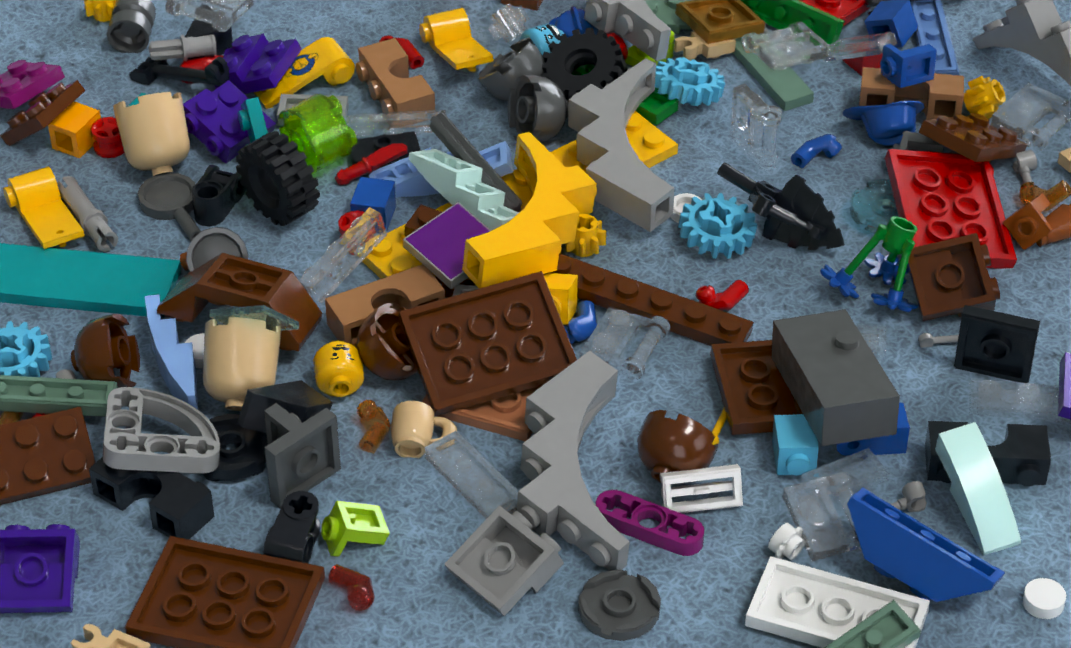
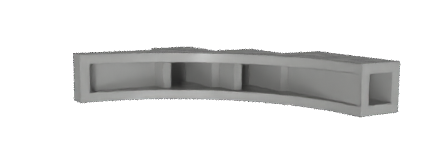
M587 0L584 20L606 33L615 31L655 61L666 58L671 28L653 13L645 0Z
M1015 0L1017 5L1005 10L1006 17L982 26L984 33L973 37L978 49L1005 47L1029 54L1049 66L1071 86L1070 20L1062 23L1053 0Z
M645 58L634 67L629 68L620 77L608 83L603 89L590 84L574 94L568 103V127L578 132L576 138L577 161L588 166L586 167V173L597 183V194L594 200L651 232L673 215L674 187L655 175L639 159L630 145L626 133V127L632 114L639 104L655 91L656 63Z
M589 350L526 398L524 423L534 435L522 444L520 469L532 481L518 491L517 511L533 525L531 530H534L539 535L544 532L550 536L555 531H558L565 541L576 545L584 551L596 565L605 567L609 571L622 570L627 566L630 542L606 520L592 501L581 476L577 454L585 431L597 413L615 397L618 370Z

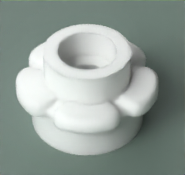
M789 523L783 524L772 536L768 548L775 553L776 558L783 559L786 556L788 559L793 560L805 545V540L801 538L803 529L801 527L794 528Z

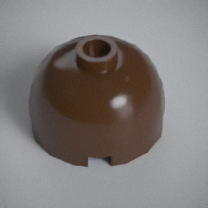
M386 303L378 307L363 321L357 335V349L364 366L373 374L385 380H404L418 372L399 321V311L406 310V308L401 307L395 310L389 308L392 304Z
M111 314L91 320L78 333L74 350L71 352V362L74 369L80 372L84 380L115 381L118 388L134 387L136 385V382L130 381L131 370L137 372L140 370L138 343L135 335L127 336L123 326L130 324L121 314ZM113 368L120 369V376L115 377Z
M665 410L651 411L646 416L637 439L638 454L642 463L651 472L652 478L660 483V473L708 468L718 450V444H712L715 436L705 426L682 414H678L676 420L666 418L667 411Z

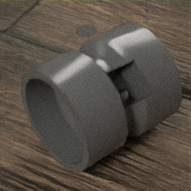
M116 0L107 30L108 42L114 49L122 53H140L147 48L156 16L155 6L152 1Z

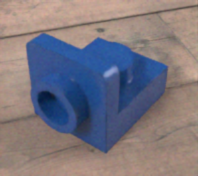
M892 44L884 45L880 62L881 74L899 88L934 80L937 49L930 44L900 51Z

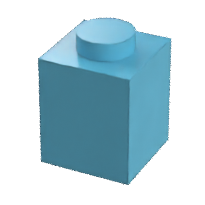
M803 414L774 415L772 445L777 475L798 476L816 474L819 449L818 440Z

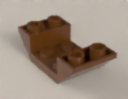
M221 253L186 274L157 308V313L169 316L170 318H176L178 322H193L209 302L214 305H229L240 308L251 315H266V329L273 330L275 326L281 328L279 349L285 351L295 350L298 352L322 320L323 314L292 271Z

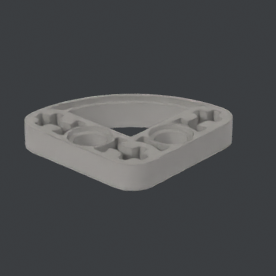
M119 387L109 393L103 441V461L107 466L121 470L199 474L209 473L218 468L220 456L219 436L210 420L198 409L176 397L148 389ZM122 406H128L129 410L121 408ZM143 414L151 415L171 422L186 431L190 436L141 433ZM125 426V427H130V428L122 429V428H116V427ZM161 451H162V452H168L169 454H157V453H154V452H161Z

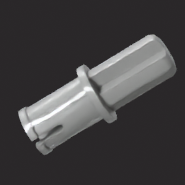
M214 34L186 38L184 35H180V39L151 41L149 43V55L152 60L182 58L183 61H187V58L216 56L217 53Z

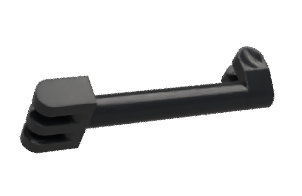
M149 56L146 62H142L138 69H134L130 73V78L135 82L150 85L157 78H166L221 86L229 80V68L226 60L220 56L213 60L212 64H209L204 70L169 66L166 59L152 60Z

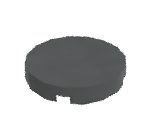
M611 570L601 572L586 582L582 593L579 595L578 612L582 623L592 633L605 639L624 641L638 638L654 627L659 620L661 598L656 586L646 577L637 574V577L627 575L626 570Z

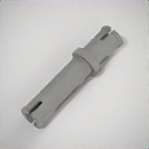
M63 177L62 179L68 186L65 188L60 180L57 182L60 196L79 220L84 234L92 238L100 251H110L111 248L106 243V240L108 239L115 247L118 243V237L109 227L107 217L101 210L95 208L74 177Z

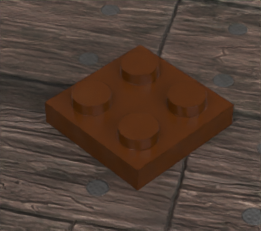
M76 80L66 86L61 82L46 94L45 92L38 94L28 102L30 108L26 112L22 110L7 121L10 127L0 137L10 146L44 129L86 90Z

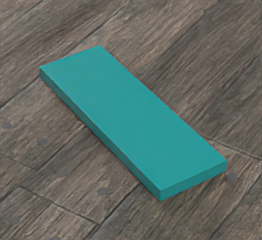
M0 243V302L147 317L145 296L159 294L160 302H162L177 284L182 270L180 260L57 248L44 249L43 247Z

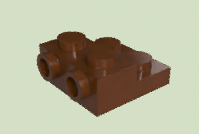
M977 233L913 248L908 261V269L922 321L957 314L960 318L962 317L964 305L991 311L995 310L996 300L1000 299V290L996 277H989L986 267L991 266L989 250L986 244L980 245Z

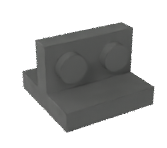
M277 403L264 410L268 445L265 447L270 500L280 509L284 499L289 494L297 491H309L341 469L337 416L328 408L323 409L303 423L296 414L288 413Z

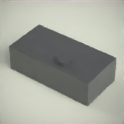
M846 309L773 320L771 358L821 446L897 434L900 395Z

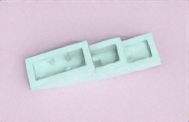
M437 149L409 152L410 162L433 188L452 205L459 202L489 229L494 230L519 213L504 206L505 192L481 182L483 168Z

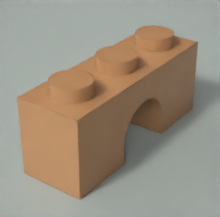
M396 38L358 48L359 62L356 63L358 78L361 82L366 81L372 99L379 100L386 119H392L396 127L401 129L428 121L435 116V93L422 75L409 78L408 55Z
M863 67L859 106L885 105L912 100L924 103L922 111L926 115V120L937 119L939 116L954 117L955 114H962L964 76L934 73V80L899 88L881 74L880 68Z
M422 264L325 298L327 325L338 341H344L357 347V335L363 321L378 307L390 303L392 305L389 308L395 310L401 307L406 309L445 299V290L433 273Z

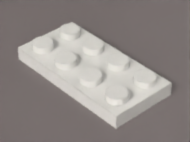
M770 556L747 611L745 626L824 648L893 600L896 601L922 631L929 610L930 600ZM918 639L905 648H916Z

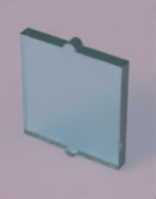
M265 305L233 306L232 308L210 309L209 311L210 318L228 325L229 317H243L266 321V329L273 330L275 326H279L281 331L299 329L298 321Z

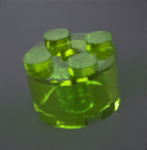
M315 94L282 111L278 117V120L284 118V126L279 128L280 135L285 134L288 136L289 143L294 141L298 145V152H304L307 157L305 161L308 165H312L313 173L348 156L351 153L352 147L357 144L356 134L351 127L347 126L341 114V103L334 95L326 97L323 94Z

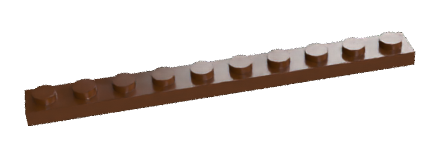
M420 204L405 225V237L435 218L442 211ZM559 254L557 271L549 272L578 275V299L592 301L597 306L709 346L711 344L746 342L753 330V321L563 254Z

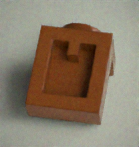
M1043 193L1003 221L1004 225L1024 250L1052 231V227L1042 214V211L1051 205Z

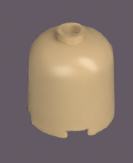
M171 92L154 93L139 96V104L126 107L125 101L113 105L115 119L128 163L140 171H152V176L173 173L172 166L181 163L187 157L190 150L181 93H175L173 96H171Z
M229 317L228 325H217L215 319L207 321L205 323L203 385L208 395L217 401L224 402L225 408L228 410L241 411L248 389L275 385L281 328L275 326L273 330L266 329V321L243 317Z

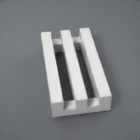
M738 464L660 473L662 506L679 513L743 506L741 468ZM732 477V480L671 487V484ZM733 490L732 496L672 502V497Z

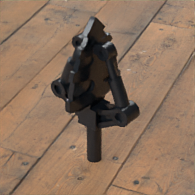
M725 162L720 166L717 174L750 194L748 200L753 204L752 210L762 217H767L762 234L765 238L788 243V247L792 248L807 246L808 250H817L819 246H827L826 249L845 245L840 228H836L834 224L835 216L833 212H828L823 204V197L819 193L815 194L805 184L806 179L795 175L785 184L783 190H780L766 181H754Z

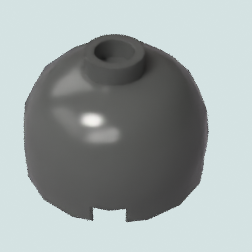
M529 37L511 45L512 51L505 55L501 53L497 55L494 61L489 62L479 73V81L493 97L501 101H508L510 90L517 89L520 83L515 81L517 77L522 75L541 76L544 73L542 70L544 63L542 54Z
M537 75L517 77L515 81L520 83L517 89L510 90L508 97L509 127H516L518 134L530 132L540 143L549 141L560 132L565 120L568 118V101L565 100V96L558 84L546 77Z

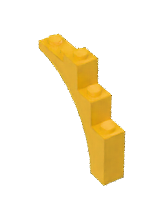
M530 132L517 135L514 165L525 177L531 190L532 198L525 208L509 222L488 233L466 239L462 270L479 289L540 271L543 274L557 271L559 254L562 249L561 245L575 241L577 225L580 220L579 214H590L593 212L594 198L597 194V183L578 165L566 168Z

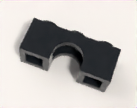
M928 421L925 441L927 481L952 483L935 450L939 433L967 425L968 422ZM1007 424L1004 442L994 446L987 445L1002 483L1021 484L1023 486L1046 485L1051 463L1047 425Z
M103 457L89 468L93 494L122 511L136 500L153 498L149 502L152 527L167 537L174 536L190 539L214 517L211 490L203 483L195 482L179 472L114 469L104 463Z

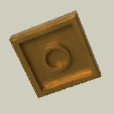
M690 0L676 4L675 14L707 44L764 33L765 22L741 0Z

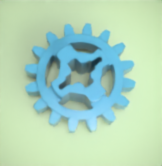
M679 57L675 61L667 58L666 62L658 61L655 88H658L659 94H668L669 100L678 99L681 104L689 103L691 106H698L702 102L708 106L711 101L717 103L719 98H722L725 77L718 75L719 70L710 69L709 64L704 62H697L694 59L688 60L685 57Z
M705 193L702 201L697 197H693L691 205L684 204L678 228H681L680 237L688 238L687 246L689 248L698 246V254L700 255L706 251L711 252L712 258L715 259L718 253H723L727 259L731 258L732 251L742 255L745 247L750 248L753 238H755L757 223H754L756 215L755 213H747V204L738 206L736 204V197H732L728 201L724 200L723 193H719L717 198H712L708 193Z
M8 321L6 328H0V375L40 377L39 371L49 370L48 361L52 360L51 348L47 334L41 335L38 326L29 330L27 322H23L19 327H14L13 322Z

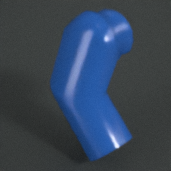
M825 134L806 141L792 154L791 161L794 165L804 168L821 151L825 153L826 157L832 158L842 149V145L836 141V136Z
M585 300L578 303V317L571 319L568 325H563L571 344L575 341L582 342L595 335L597 331L595 305L592 301Z

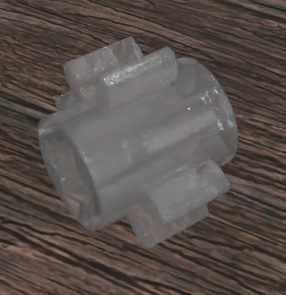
M509 3L489 16L494 24L488 27V30L496 41L503 37L508 44L527 30L523 23L530 18L522 6L514 10Z

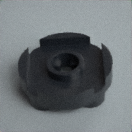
M225 414L211 418L210 422L215 427L220 441L219 465L214 471L203 473L204 478L212 482L220 480L233 481L262 473L266 466L265 447L268 445L267 434L238 425L237 422L240 414ZM234 444L236 448L233 450H226L227 445Z

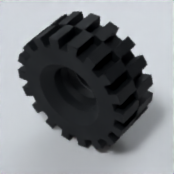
M586 28L585 34H581L579 29L572 30L573 36L568 38L566 34L559 36L560 43L556 44L553 41L548 46L550 53H543L544 63L542 70L544 73L541 76L558 84L568 103L574 94L580 92L588 85L593 84L603 89L608 83H611L628 70L619 44L616 43L615 38L611 35L607 37L605 31L599 30L597 35H595L593 28ZM587 64L595 65L593 70L587 74L572 75L574 70L580 66Z
M277 131L269 132L241 148L236 156V161L239 163L236 166V170L242 176L239 181L241 186H245L247 192H245L247 198H252L255 202L253 204L254 208L257 211L261 209L264 217H271V221L275 225L285 226L313 210L319 203L317 198L320 197V191L315 188L319 185L318 180L312 176L311 173L314 172L312 165H307L305 161L307 157L304 152L299 153L297 150L298 145L294 141L289 143L288 136L285 134L279 135Z

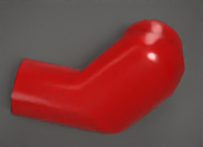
M735 280L724 292L715 293L713 286L709 285L707 287L704 285L696 291L695 296L699 303L722 311L731 310L749 293V288L744 281Z

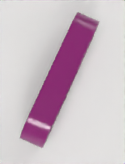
M619 490L604 491L596 499L597 508L606 520L620 533L682 556L694 555L703 548L704 526L695 518ZM646 518H652L660 524L654 528H646L641 526L639 522ZM686 534H691V535H688L685 539L680 538V537H684Z

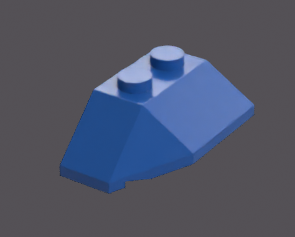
M865 488L852 495L847 503L864 559L874 564V569L881 575L888 578H897L907 584L910 591L920 598L939 602L988 591L1005 574L1001 569L972 554L875 496V494Z

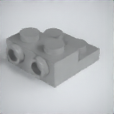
M499 505L444 565L450 573L500 614L505 616L530 588L537 593L564 562L558 554L561 547L555 540L544 532L539 537L531 530L533 525L521 513L515 511L511 515Z

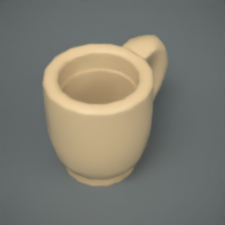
M401 402L393 410L391 423L392 443L395 447V452L401 457L420 458L424 455L427 448L448 446L458 435L457 427L452 421L444 417H435L433 409L423 402ZM434 426L442 428L443 432L440 438L432 439Z

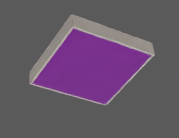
M457 202L403 239V247L445 285L453 289L469 278L462 270L466 239L488 233L492 230Z

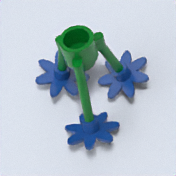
M892 216L887 226L879 224L874 236L846 269L842 268L836 273L825 264L824 269L822 268L820 273L829 280L831 287H838L844 297L850 296L856 299L859 298V294L855 291L856 286L850 281L853 278L852 273L864 260L865 264L872 268L869 271L870 277L882 276L885 285H890L892 280L895 281L894 287L889 289L888 294L885 293L884 296L871 294L875 304L880 306L887 305L890 310H894L897 307L903 312L915 310L918 308V305L909 303L908 299L903 298L904 291L901 289L902 285L906 283L905 274L909 273L907 265L910 254L915 246L913 238L917 232V227L907 219ZM880 240H883L882 247L890 252L889 255L884 257L881 253L876 252L875 260L865 259ZM902 254V255H901V259H900L899 266H897V264H898V262H899V258L897 257V255Z

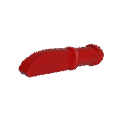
M393 143L382 147L366 158L363 157L361 161L338 171L335 180L339 185L350 184L356 178L366 173H372V170H376L407 154L408 146L403 143Z

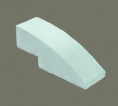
M976 422L939 433L935 450L952 482L950 491L982 554L986 555L1019 545L1021 538L1007 493Z

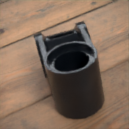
M209 165L204 175L192 188L194 218L198 224L210 227L216 226L225 220L234 205L240 201L245 193L246 187L241 186L239 181L242 177L241 174L219 170V167L216 165Z
M297 491L289 494L284 499L275 523L267 534L263 555L309 563L313 547L321 529L319 519L317 518L319 502L314 494L307 491Z

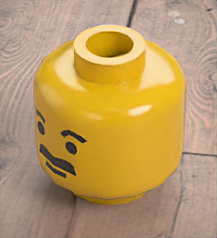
M332 341L322 346L316 352L313 359L315 380L321 392L328 396L344 397L355 393L362 386L364 370L357 347L344 341Z

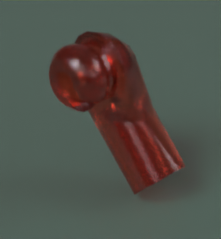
M339 564L333 566L329 574V583L347 590V599L353 609L363 611L370 608L375 600L370 577Z

